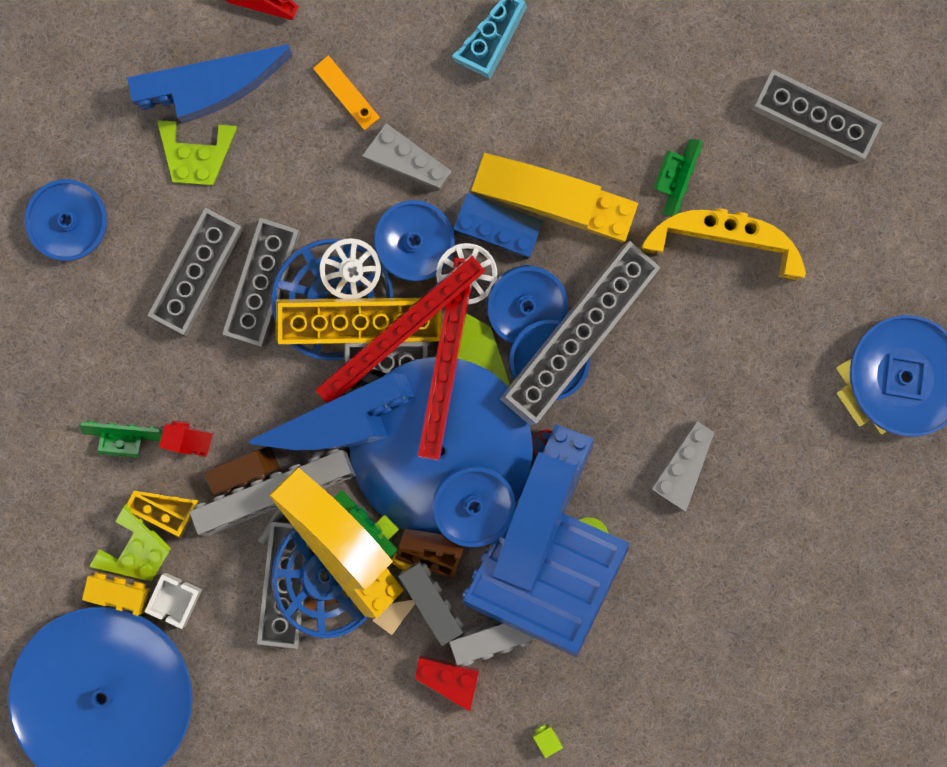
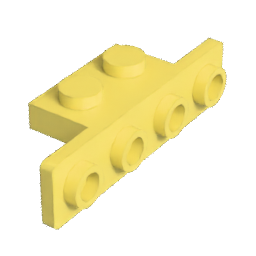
M850 359L836 368L847 384L837 392V395L860 427L867 423L869 419L858 406L852 392ZM875 425L880 434L887 432Z

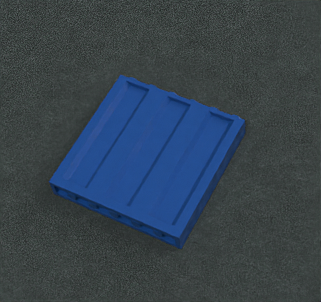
M520 494L515 502V510L522 494ZM564 514L534 587L529 592L493 577L508 532L507 529L500 538L490 543L489 551L483 553L481 558L482 565L480 569L474 571L471 579L473 583L463 593L462 598H464L465 606L577 658L629 550V543Z

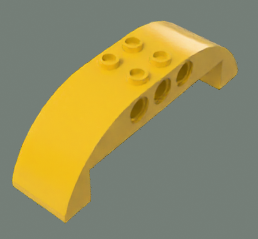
M716 208V211L690 210L676 214L658 225L640 246L642 252L660 255L664 250L666 233H676L780 252L783 254L778 277L800 280L805 278L806 274L799 251L782 231L767 222L748 217L747 213L736 212V214H728L726 209ZM704 219H709L712 223V226H706L704 223ZM725 222L731 225V231L725 228ZM745 226L751 229V234L746 233Z

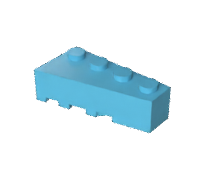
M500 0L491 10L488 17L478 25L476 31L465 40L463 46L452 55L454 61L491 79L527 9L525 1Z

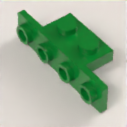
M689 139L683 156L672 151H666L653 189L669 196L663 215L672 217L680 211L681 201L688 189V182L694 172V165L701 152L703 141Z
M95 421L80 422L82 434L100 436L98 454L139 458L142 440L161 441L162 438L161 429L154 426L145 428L132 424L123 426L115 423L100 424Z
M343 490L333 497L370 534L389 557L397 551V548L382 533L383 531L380 526L375 522L373 523L368 518L367 512L363 508H359Z

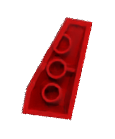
M225 0L233 5L288 20H293L299 8L292 0Z

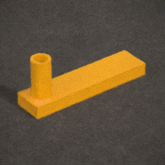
M329 55L313 68L364 131L380 119L379 115Z

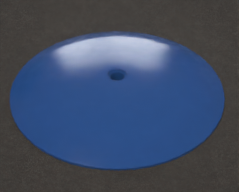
M428 357L405 363L386 374H405L415 397L409 400V404L402 407L397 405L391 408L392 411L390 413L380 416L388 437L350 447V458L356 475V481L362 493L382 516L386 515L396 526L403 530L410 529L443 535L435 522L432 508L434 494L441 481L459 468L471 465L485 466L497 471L507 480L514 493L516 502L530 473L533 445L530 425L500 400L508 386L487 369L472 362L458 359L442 444L445 448V453L440 454L439 461L419 458V446L436 357Z
M110 607L79 609L56 618L39 630L24 647L16 661L11 675L8 694L9 714L14 733L26 755L37 767H163L179 748L186 734L192 713L193 701L191 680L187 666L172 640L159 627L140 615L136 616L132 612L126 610L119 611L116 608ZM99 693L106 695L107 700L105 703L98 700Z

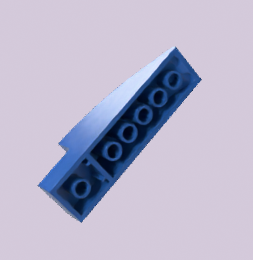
M287 44L127 77L132 102L138 108L142 107V110L153 109L155 104L161 103L162 106L175 104L177 118L182 123H186L219 111L240 100L258 88L293 55Z
M390 373L249 441L250 444L309 451L349 448L371 443L388 437L380 416L390 413L392 411L391 408L397 405L402 407L409 404V400L415 396L405 374Z
M555 424L543 453L539 452L523 489L493 573L494 578L529 592L532 591L593 449L592 437Z

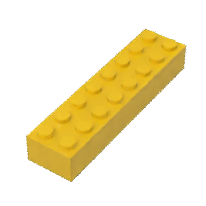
M420 298L276 300V341L278 344L369 343ZM442 309L404 342L439 341L442 329Z

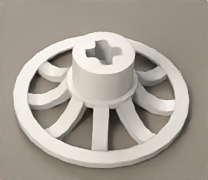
M349 238L335 242L325 251L320 262V277L323 284L333 295L343 299L361 298L367 295L376 286L381 273V265L377 253L370 245L359 239ZM352 244L350 258L345 256L340 247L341 245ZM357 244L367 249L359 259H356ZM334 249H336L342 259L341 263L328 259V256ZM372 254L376 266H363L362 263ZM325 263L339 268V271L325 275ZM376 271L372 283L362 276L363 272ZM341 277L342 280L336 289L332 288L328 283L330 279ZM358 280L368 286V288L360 293H357L356 281ZM350 282L352 294L340 293L343 286Z
M464 243L453 246L442 255L437 266L436 276L439 283L448 275H441L442 266L445 263L453 268L454 262L447 259V257L457 251L458 257L463 259L462 249L466 248L474 249L472 256L475 259L478 252L485 255L488 260L480 265L484 268L491 264L492 276L482 274L472 282V286L480 294L476 298L469 299L468 304H473L488 296L492 285L497 280V267L493 257L487 250L475 244ZM478 279L491 281L485 292L478 285Z

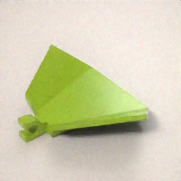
M466 314L458 359L472 362L487 369L509 387L510 383L491 327Z

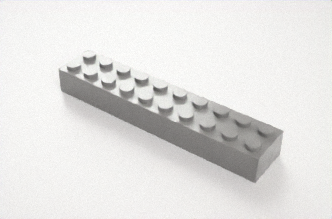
M631 241L623 244L500 397V400L529 425L537 424L658 272L660 267Z

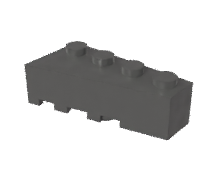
M418 561L400 572L398 576L441 646L461 635L464 625L459 616L455 617L451 611L453 607L449 600L442 597L440 593L442 589L437 581L433 582L429 575L432 573L426 563L422 565Z

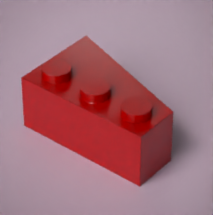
M172 420L171 423H165L159 448L190 455L194 453L197 456L207 457L213 433L189 427L190 423Z
M419 656L415 679L470 712L479 669Z

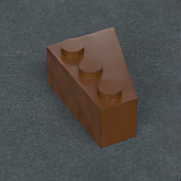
M265 447L209 470L204 474L213 495L219 493L227 495L232 493L233 487H246L250 485V480L267 478V473L280 467L272 447Z
M405 529L395 559L411 565L418 561L422 565L426 563L431 572L453 579L465 546L450 541L442 534Z

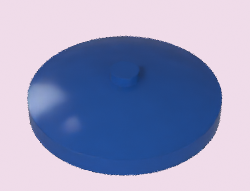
M61 179L42 186L30 199L25 212V228L32 244L44 255L60 261H74L88 256L100 245L107 230V211L102 199L92 188L76 180Z
M408 200L395 204L381 216L374 231L373 243L380 263L386 271L404 281L420 282L436 276L439 260L448 249L455 245L452 226L443 212L427 202ZM451 253V254L447 257V259L450 260L451 257H452V255H453V253ZM443 263L442 270L447 266V264Z
M534 265L518 266L503 273L492 285L487 298V315L492 327L500 337L510 343H513L516 336L528 325L540 320L562 321L567 315L568 299L562 283L550 271Z
M540 320L528 325L516 336L509 352V368L513 380L516 379L561 321ZM590 357L556 400L572 395L581 387L589 372Z
M479 465L465 466L451 472L437 487L432 504L433 516L440 531L450 541L466 547L484 546L500 538L509 528L515 513L514 493L507 480L497 471Z

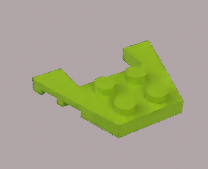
M158 120L172 182L214 186L233 137L236 134L237 126L218 125L216 146L176 143V121Z
M124 505L115 522L133 531V535L119 558H115L99 549L90 567L152 581L171 548L153 530L150 531L142 523L143 520L141 518L138 519L131 513L130 507Z

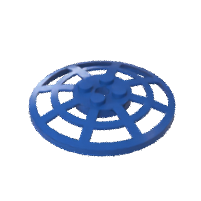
M323 239L311 242L292 253L283 263L273 282L271 293V307L275 322L278 288L288 290L289 299H295V293L307 295V299H326V296L331 293L327 290L320 277L318 265L322 257L314 259L310 249L322 245H332L342 239ZM352 244L343 245L342 251L347 258L349 257ZM357 244L356 250L364 254L367 249ZM303 254L308 264L297 273L292 283L282 281L281 278L287 267L296 257ZM371 254L368 258H369V259L374 263V265H375L374 258H373V256H372V254ZM328 256V259L339 263L342 262V259L338 256ZM381 265L380 277H382L386 298H393L390 278L387 271ZM311 269L316 279L311 283L310 287L298 285L303 275ZM376 271L368 274L363 272L362 276L371 282ZM342 278L330 279L328 283L332 288L336 289ZM360 280L356 281V289L365 285ZM350 282L343 286L340 293L352 294ZM373 289L367 294V298H374ZM322 343L313 344L312 349L302 344H291L300 352L313 358L323 360L344 359V351L336 353L320 352Z
M295 528L291 529L281 542L272 567L273 595L283 617L294 628L313 637L336 638L355 630L368 617H365L362 612L359 613L351 605L353 601L349 596L346 599L342 595L343 588L316 554L310 553L306 547L307 543L302 540ZM292 538L296 547L289 557L286 569H278L282 552L288 541ZM300 552L305 561L301 570H292L294 560ZM323 570L327 572V578L324 581L320 578ZM277 577L285 578L286 589L292 601L286 610L279 596ZM291 578H300L303 589L297 596H295L292 589ZM308 595L316 599V612L309 610L301 604ZM335 598L340 604L336 609L324 612V600ZM297 608L305 615L317 618V631L305 628L291 618ZM344 611L353 618L351 622L341 628L326 631L325 629L326 618L335 617Z

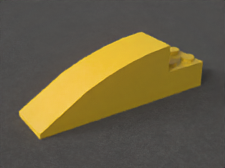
M487 153L483 155L471 189L472 192L621 243L626 241L638 206L637 202L602 191L601 186Z
M297 467L269 495L365 617L378 618L401 594L403 588L387 569L393 562L390 557L330 494L300 468Z

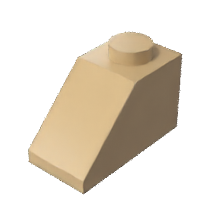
M412 598L393 601L378 618H373L372 621L393 635L415 605V602Z

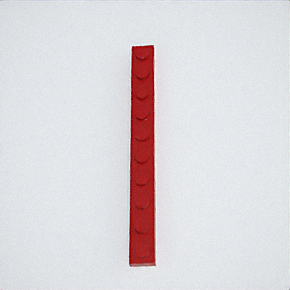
M470 255L315 389L316 392L326 403L339 398L485 272L483 267Z
M455 258L453 270L466 259ZM472 283L450 301L445 308L419 446V458L440 460Z

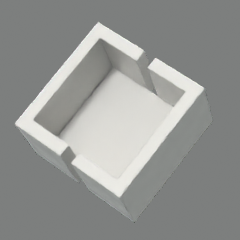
M164 573L159 579L145 612L161 620L168 614L170 616L166 618L165 622L183 629L191 616L202 589L187 582L181 584V579Z

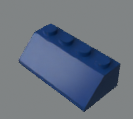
M467 193L455 223L454 232L530 259L543 220Z

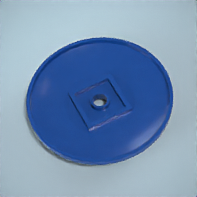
M911 315L891 317L871 327L857 343L850 364L852 392L862 412L879 428L899 436L918 437L936 432L947 425V331L935 322ZM903 372L908 373L910 376L908 383L904 382L901 378Z

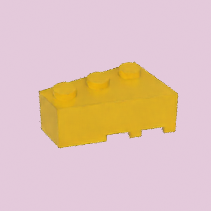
M133 491L126 505L131 508L130 512L135 516L181 539L192 519L190 511L195 510L194 506L200 502L193 499Z
M94 572V575L87 577L82 600L101 606L115 607L119 611H132L133 615L139 616L145 612L150 588H147L146 584L134 581V584L126 583L124 578L114 577L113 580L106 578V574Z

